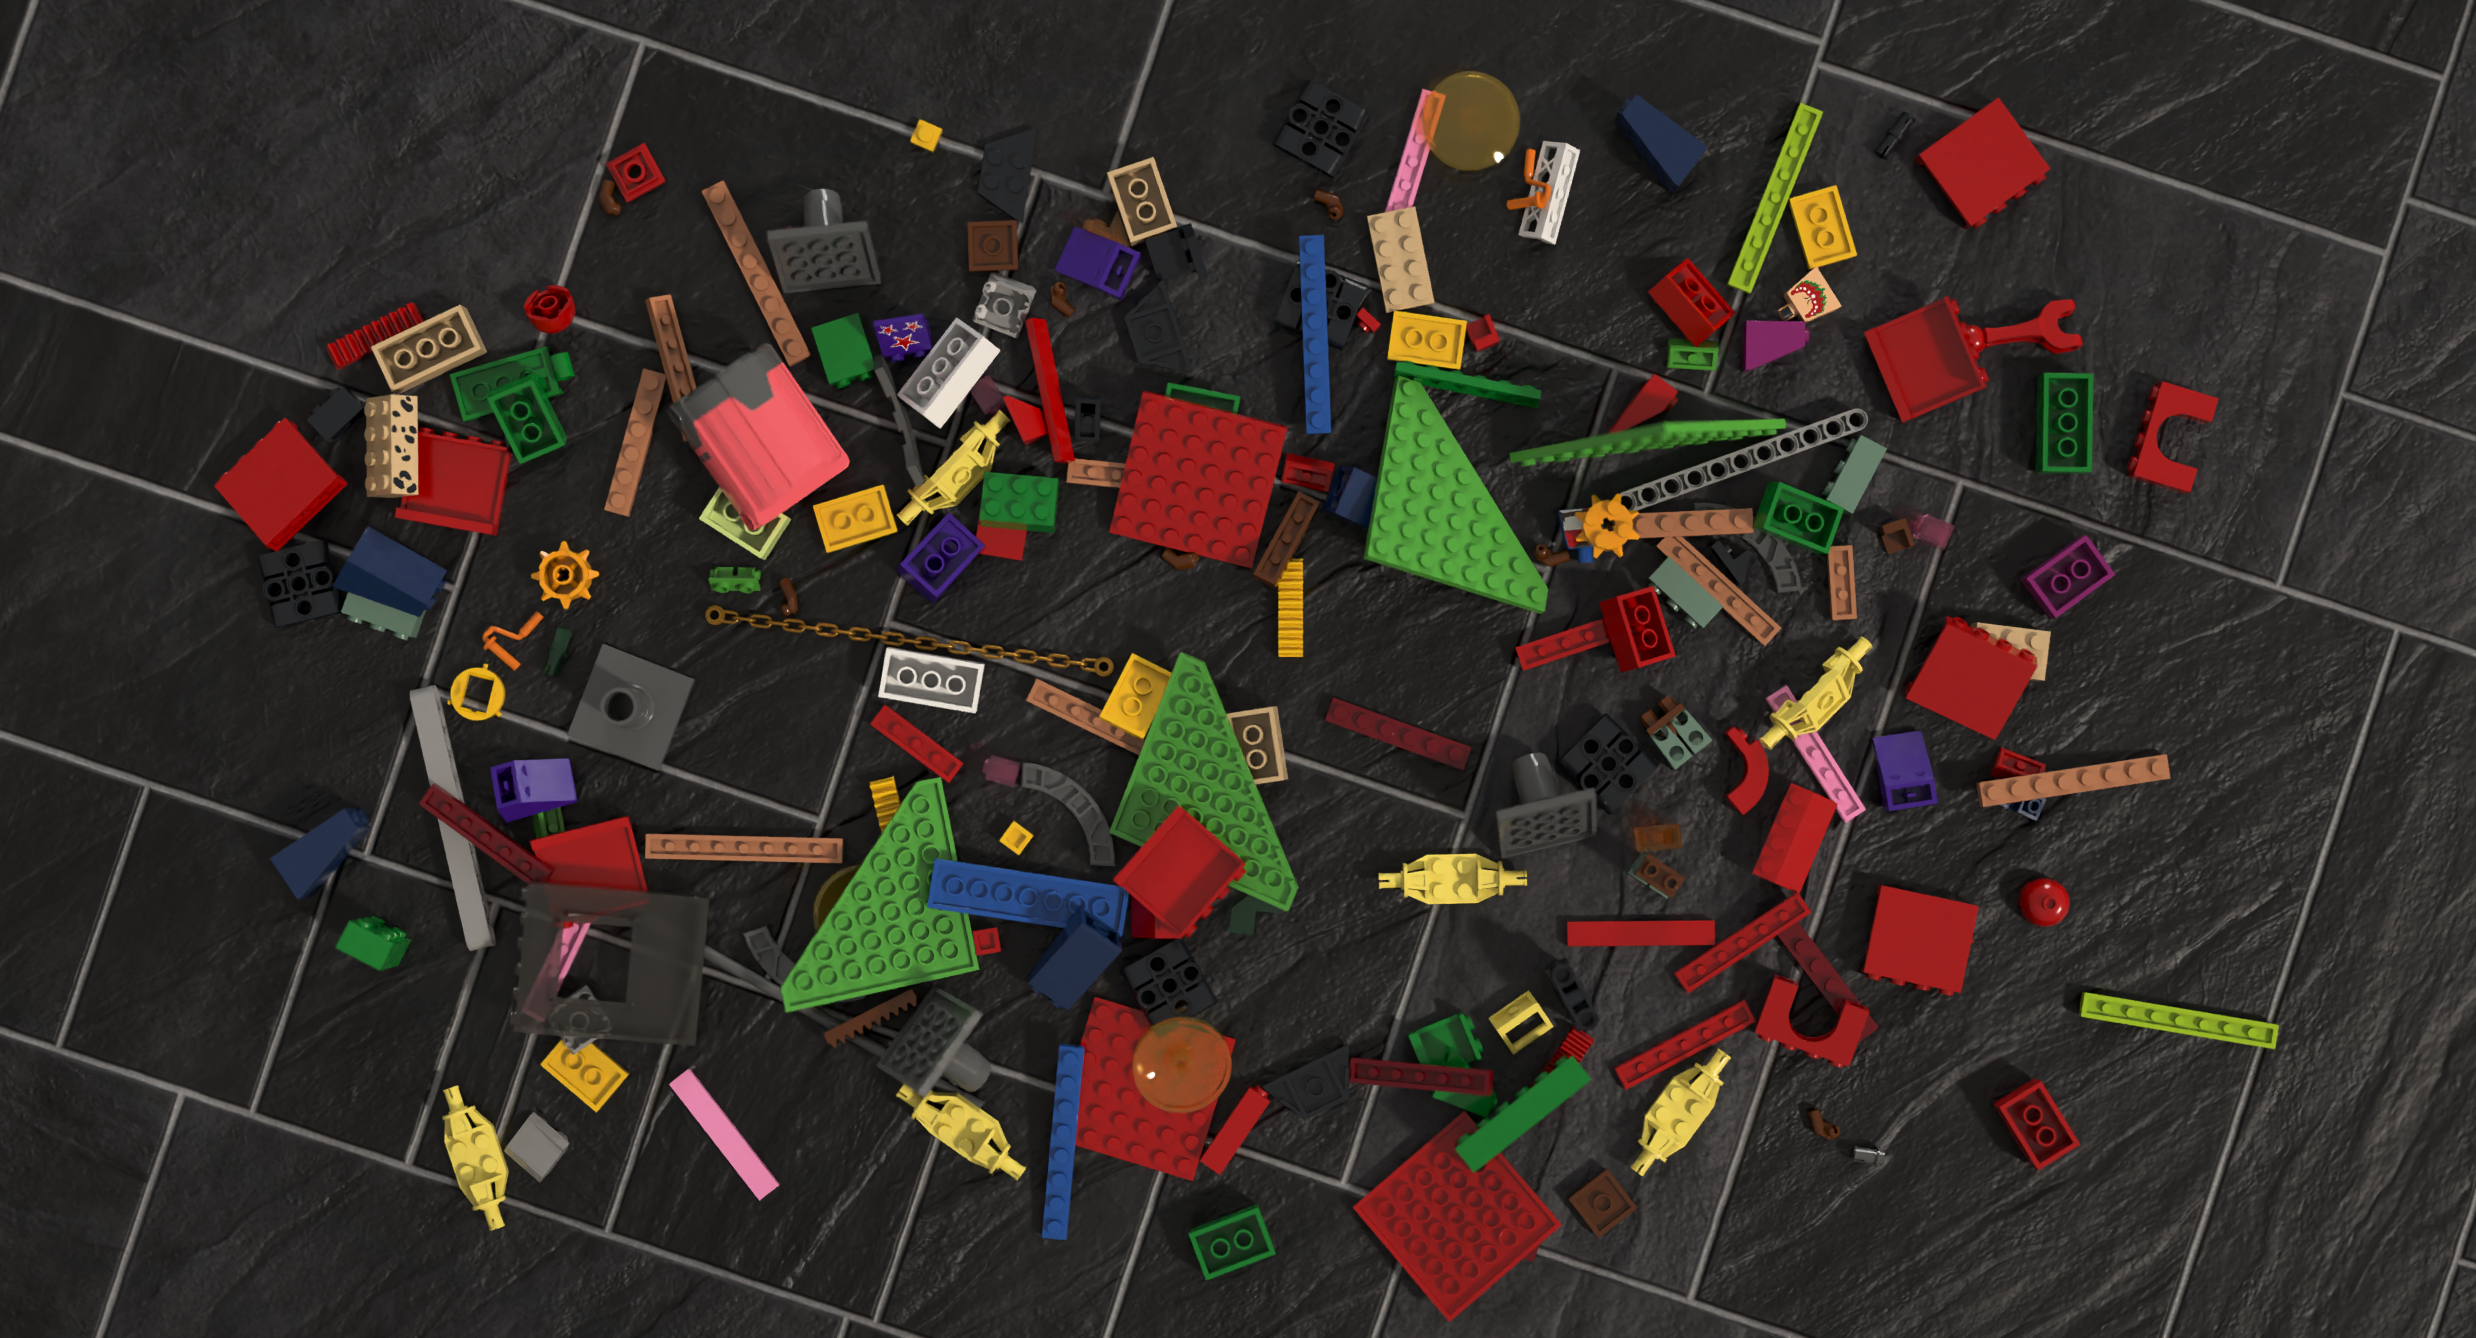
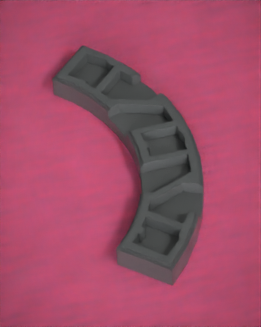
M883 355L874 356V371L886 398L894 406L895 412L892 414L898 432L903 434L906 442L903 445L906 468L916 486L922 485L925 481L921 458L904 403L897 396L899 390Z
M1693 503V511L1735 509L1722 504ZM1753 529L1754 533L1734 534L1750 544L1764 559L1772 574L1776 593L1802 590L1795 562L1780 539Z
M1023 762L1021 787L1047 793L1057 798L1072 811L1085 832L1089 845L1090 865L1115 866L1114 844L1112 835L1109 833V825L1100 807L1082 786L1061 772L1038 764Z
M768 926L743 933L756 961L759 962L771 978L782 985L795 963L777 946ZM863 995V996L854 997V998L845 999V1000H840V1001H836V1002L856 1001V1000L864 999V998H867V997H866V995Z

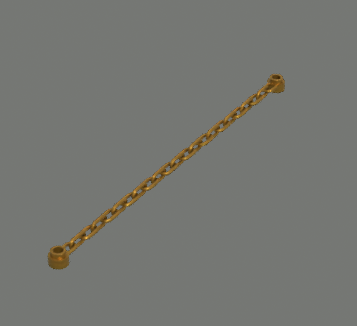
M717 605L709 607L705 613L706 620L712 625H720L722 623L736 624L741 620L748 621L752 627L764 629L770 628L772 625L782 626L783 630L794 633H802L805 629L815 630L817 635L824 637H835L839 633L848 635L851 640L862 642L876 638L881 639L884 644L901 646L904 642L914 643L916 648L932 651L937 647H944L953 654L967 655L974 651L980 652L983 657L990 659L1012 656L1015 661L1020 663L1033 664L1037 660L1047 661L1049 666L1067 668L1070 664L1080 665L1082 670L1096 672L1102 677L1109 676L1114 670L1112 660L1107 657L1099 659L1083 658L1079 662L1071 661L1067 655L1052 653L1047 657L1037 656L1035 651L1018 649L1014 653L1004 652L1002 647L995 645L973 648L965 641L952 640L948 644L938 643L937 639L927 636H918L915 640L905 639L903 634L887 631L882 635H875L866 628L852 627L849 631L839 630L836 625L829 623L807 626L803 620L786 618L782 622L773 621L770 616L752 614L749 618L740 617L736 611L724 610ZM713 611H718L719 617L716 620L711 618ZM726 614L735 615L732 616V619H734V621L725 620ZM754 618L768 619L765 621L768 625L753 623L756 622ZM786 622L800 623L802 625H798V628L801 629L787 628L789 623ZM820 626L834 628L831 630L833 634L819 632L822 631ZM852 631L867 632L864 634L867 638L853 637L852 635H855V632ZM886 635L901 637L897 639L899 643L886 641L889 638ZM920 639L933 641L931 642L933 647L920 646L918 644L922 643ZM952 644L966 645L967 647H964V650L967 651L952 650L955 648ZM986 648L1000 650L997 651L999 656L985 654L988 652ZM1018 653L1033 654L1030 656V659L1033 660L1019 659L1018 657H1021V654ZM1052 657L1065 658L1066 660H1063L1065 664L1051 663L1054 661ZM1086 661L1095 662L1094 669L1084 667L1087 666ZM1102 662L1108 664L1107 671L1103 672L1099 669V665Z

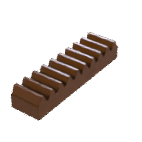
M1298 491L1258 564L1253 578L1273 588L1278 586L1279 580L1282 578L1284 571H1286L1289 562L1292 560V556L1296 553L1297 547L1300 545L1307 529H1309L1311 521L1314 520L1315 514L1319 510V501Z
M910 989L823 1033V1036L828 1046L830 1045L833 1049H836L837 1041H840L843 1045L846 1044V1036L854 1040V1032L862 1036L864 1027L872 1031V1023L880 1027L882 1018L890 1022V1014L897 1018L899 1017L898 1010L901 1009L904 1013H907L908 1005L915 1009L917 997L913 989Z

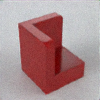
M1489 314L1466 325V331L1476 353L1500 342Z

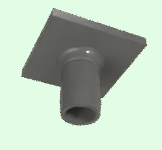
M816 189L804 196V227L767 231L768 243L784 294L881 284V275L867 221L843 223L841 198L833 190Z
M602 644L567 735L660 771L696 679Z
M1543 753L1527 754L1512 763L1514 781L1521 805L1496 811L1501 859L1597 836L1596 794L1594 788L1560 796L1548 757Z
M932 985L876 1066L924 1098L941 1074L968 1092L976 1091L989 1077L991 1063L964 1041L983 1014Z

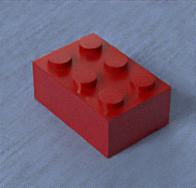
M1654 586L1599 602L1621 673L1675 657Z
M2034 1078L1993 1103L2029 1164L2036 1170L2042 1169L2080 1145L2040 1080Z

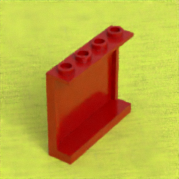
M1999 97L1915 158L1919 166L1924 165L1966 222L1965 229L1972 225L1975 229L1987 221L1985 218L1987 214L1993 211L1996 215L2007 207L2005 201L2011 197L2014 200L2021 197L2027 192L2025 190L2027 185L2032 183L2036 186L2047 178L2044 173L2050 170L2048 164Z
M1949 296L1864 332L1902 423L1988 387L1986 384L1989 381L1988 374L1984 367H1979L1976 360L1980 358L1977 348L1974 344L1970 346L1967 336L1970 335L1965 321L1960 322L1957 315L1960 313L1959 306L1956 300H1951Z
M286 418L276 423L273 429L264 438L258 440L255 447L237 461V464L229 472L224 473L214 485L267 547L275 551L282 548L348 484L342 476L335 473L297 430L298 426Z
M419 427L418 495L402 497L401 507L396 508L395 518L497 536L512 449L506 447V443L491 440V444L481 443L482 438L467 436V440L457 439L458 434L443 431V435L440 436L433 434L434 430Z
M1946 616L1944 628L1913 683L1910 682L1906 688V699L1996 740L2038 667L2037 658L2034 653L2022 648L2019 650L2013 647L2012 643L2006 639H1996L1982 628L1977 627L1975 629L1968 626L1967 622L1961 618Z
M1178 805L1113 881L1128 891L1178 935L1179 939L1184 935L1189 938L1197 929L1194 923L1200 916L1205 919L1214 909L1211 904L1216 898L1221 901L1230 891L1227 887L1233 879L1238 882L1246 872L1243 867L1247 863L1182 806Z
M629 815L530 841L535 856L554 870L543 886L552 918V927L559 926V930L573 927V922L583 920L585 924L597 921V916L607 914L608 917L622 914V909L630 907L632 911L646 908V903L651 901Z
M1878 885L1876 891L1878 899L1864 966L1860 968V971L1866 973V978L1880 981L1881 976L1891 978L1890 983L1904 986L1906 981L1915 983L1914 988L1929 991V987L1939 988L1938 993L1953 996L1954 992L1961 993L1979 906Z

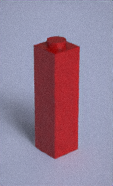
M1258 1085L1255 1088L1252 1086L1247 1088L1200 1157V1162L1221 1175L1270 1103L1267 1091Z

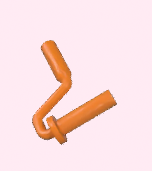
M1533 149L1526 150L1523 175L1527 184L1545 188V194L1539 191L1532 197L1508 200L1507 207L1509 210L1532 206L1543 209L1550 198L1551 186L1548 183L1531 179L1536 152Z
M536 611L522 626L518 635L497 626H490L482 635L485 643L483 649L485 651L487 649L491 650L512 670L516 671L521 664L495 642L497 639L495 636L491 639L488 637L495 631L512 639L521 640L529 635L544 616Z

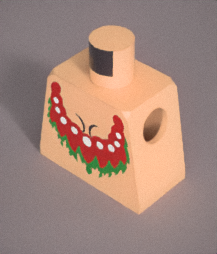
M1815 267L1783 295L1788 304L1777 311L1783 321H1789L1796 316L1799 322L1806 323L1837 310L1841 307V304L1819 269Z

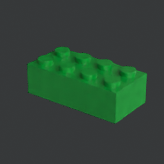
M2042 373L2038 375L2036 474L2091 473L2093 374Z

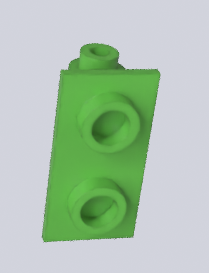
M716 567L710 571L708 580L711 590L720 593L729 591H741L743 593L761 591L758 581L761 578V571L756 570L755 567H738V576H733V567Z

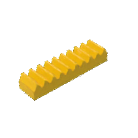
M1292 559L1278 583V657H1303V559Z
M895 777L870 782L881 833L901 805Z

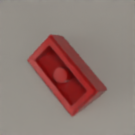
M1287 453L1281 482L1329 492L1335 464Z
M2000 747L1990 775L2004 779L2045 772L2046 764Z

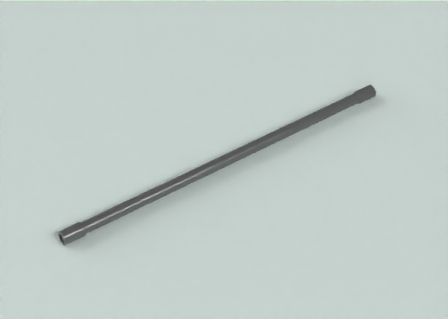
M644 908L639 912L636 921L654 931L660 932L783 1002L780 986L665 922L661 917ZM815 1006L797 1010L830 1030L843 1024V1022ZM854 1032V1040H851L848 1036L845 1037L879 1058L888 1049L863 1034L861 1036L857 1032ZM940 1077L932 1087L939 1092L959 1093L980 1109L984 1103L981 1099L967 1091H962Z

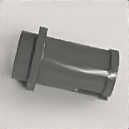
M1854 1146L1853 1162L1874 1164L1875 1167L1884 1164L1885 1151L1880 1150V1147L1869 1149Z

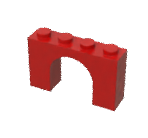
M2162 381L2156 383L2150 389L2148 400H2151L2148 409H2145L2141 418L2143 428L2141 433L2137 434L2134 441V447L2137 448L2134 456L2130 457L2127 464V470H2129L2128 477L2186 494L2191 492L2197 469L2167 459L2158 448L2157 431L2161 423L2170 416H2179L2203 424L2212 422L2219 398Z
M1774 974L1755 1026V1033L1759 1034L1758 1038L1767 1042H1772V1040L1782 1043L1781 1046L1789 1050L1795 1051L1796 1048L1806 1051L1805 1055L1814 1059H1819V1057L1829 1059L1828 1063L1836 1067L1842 1068L1843 1065L1849 1067L1866 1023L1869 1007L1845 999L1837 1022L1830 1032L1820 1037L1804 1036L1793 1028L1789 1020V1011L1798 989V982Z

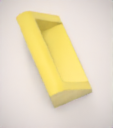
M1529 990L1488 1018L1513 1055L1554 1027ZM1538 1012L1544 1022L1512 1044L1506 1033Z

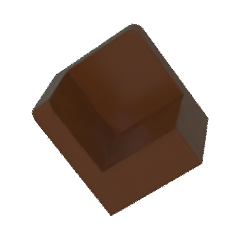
M1906 518L1878 527L1887 554L1915 546Z

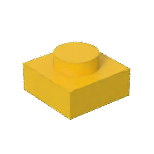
M920 119L910 143L933 153L943 130Z
M1013 821L999 841L1020 855L1034 835Z

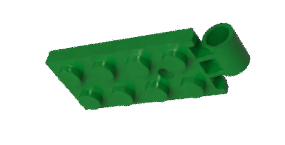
M546 346L450 374L463 422L494 414L487 400L489 392L520 379L529 373H536L548 398L564 394L563 390L559 389L558 381L575 377L568 352L550 356L551 348Z

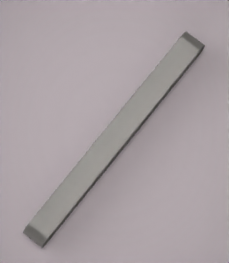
M1852 409L1620 493V495L1629 499L1631 505L1628 511L1641 510L1858 432L1867 425L1868 416L1862 409ZM1852 414L1860 418V425L1858 427L1850 424L1849 418ZM1828 423L1836 425V435H1830L1827 432L1826 426ZM1805 431L1813 433L1814 442L1812 444L1804 441L1803 434ZM1782 439L1790 441L1791 450L1789 452L1781 449L1780 442ZM1762 447L1768 451L1767 460L1758 458V448ZM1736 456H1742L1745 459L1744 468L1740 469L1735 466L1734 458ZM1713 464L1721 466L1723 472L1720 477L1712 475L1711 466ZM1690 472L1698 474L1700 480L1697 485L1689 483L1687 477ZM1670 480L1676 484L1675 493L1671 494L1665 490L1664 485L1666 481ZM1643 489H1650L1653 492L1654 497L1651 502L1643 500L1641 496Z
M436 685L411 690L410 700L430 787L436 783L465 804L439 691ZM438 819L469 951L495 946L494 929L474 844Z

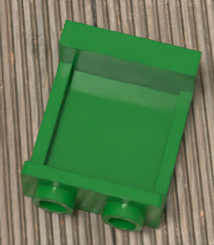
M859 313L811 328L828 382L831 386L836 385V388H842L850 385V380L859 378L860 381H864L874 377V360Z
M1462 1011L1408 1033L1420 1064L1440 1065L1448 1046L1454 1048L1467 1063L1482 1059L1480 1053L1484 1052L1479 1038L1474 1039L1470 1031L1475 1029L1470 1016H1464Z

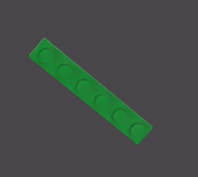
M1410 361L1397 362L1393 380L1397 376H1402L1420 382L1422 386L1537 408L1542 391L1530 385H1512L1511 382L1506 380H1499L1497 382L1488 380V378L1480 375L1472 377L1464 375L1460 371L1447 372L1435 366H1417Z

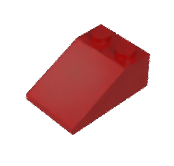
M1653 374L1607 434L1630 430L1658 416L1662 412L1666 414L1677 402L1678 399L1674 396L1678 391L1659 376Z

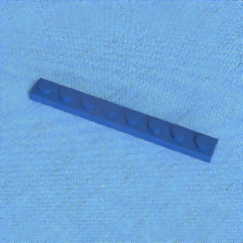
M1324 235L1299 236L1306 434L1331 433Z
M1060 1044L1042 1238L1067 1239L1085 1046Z

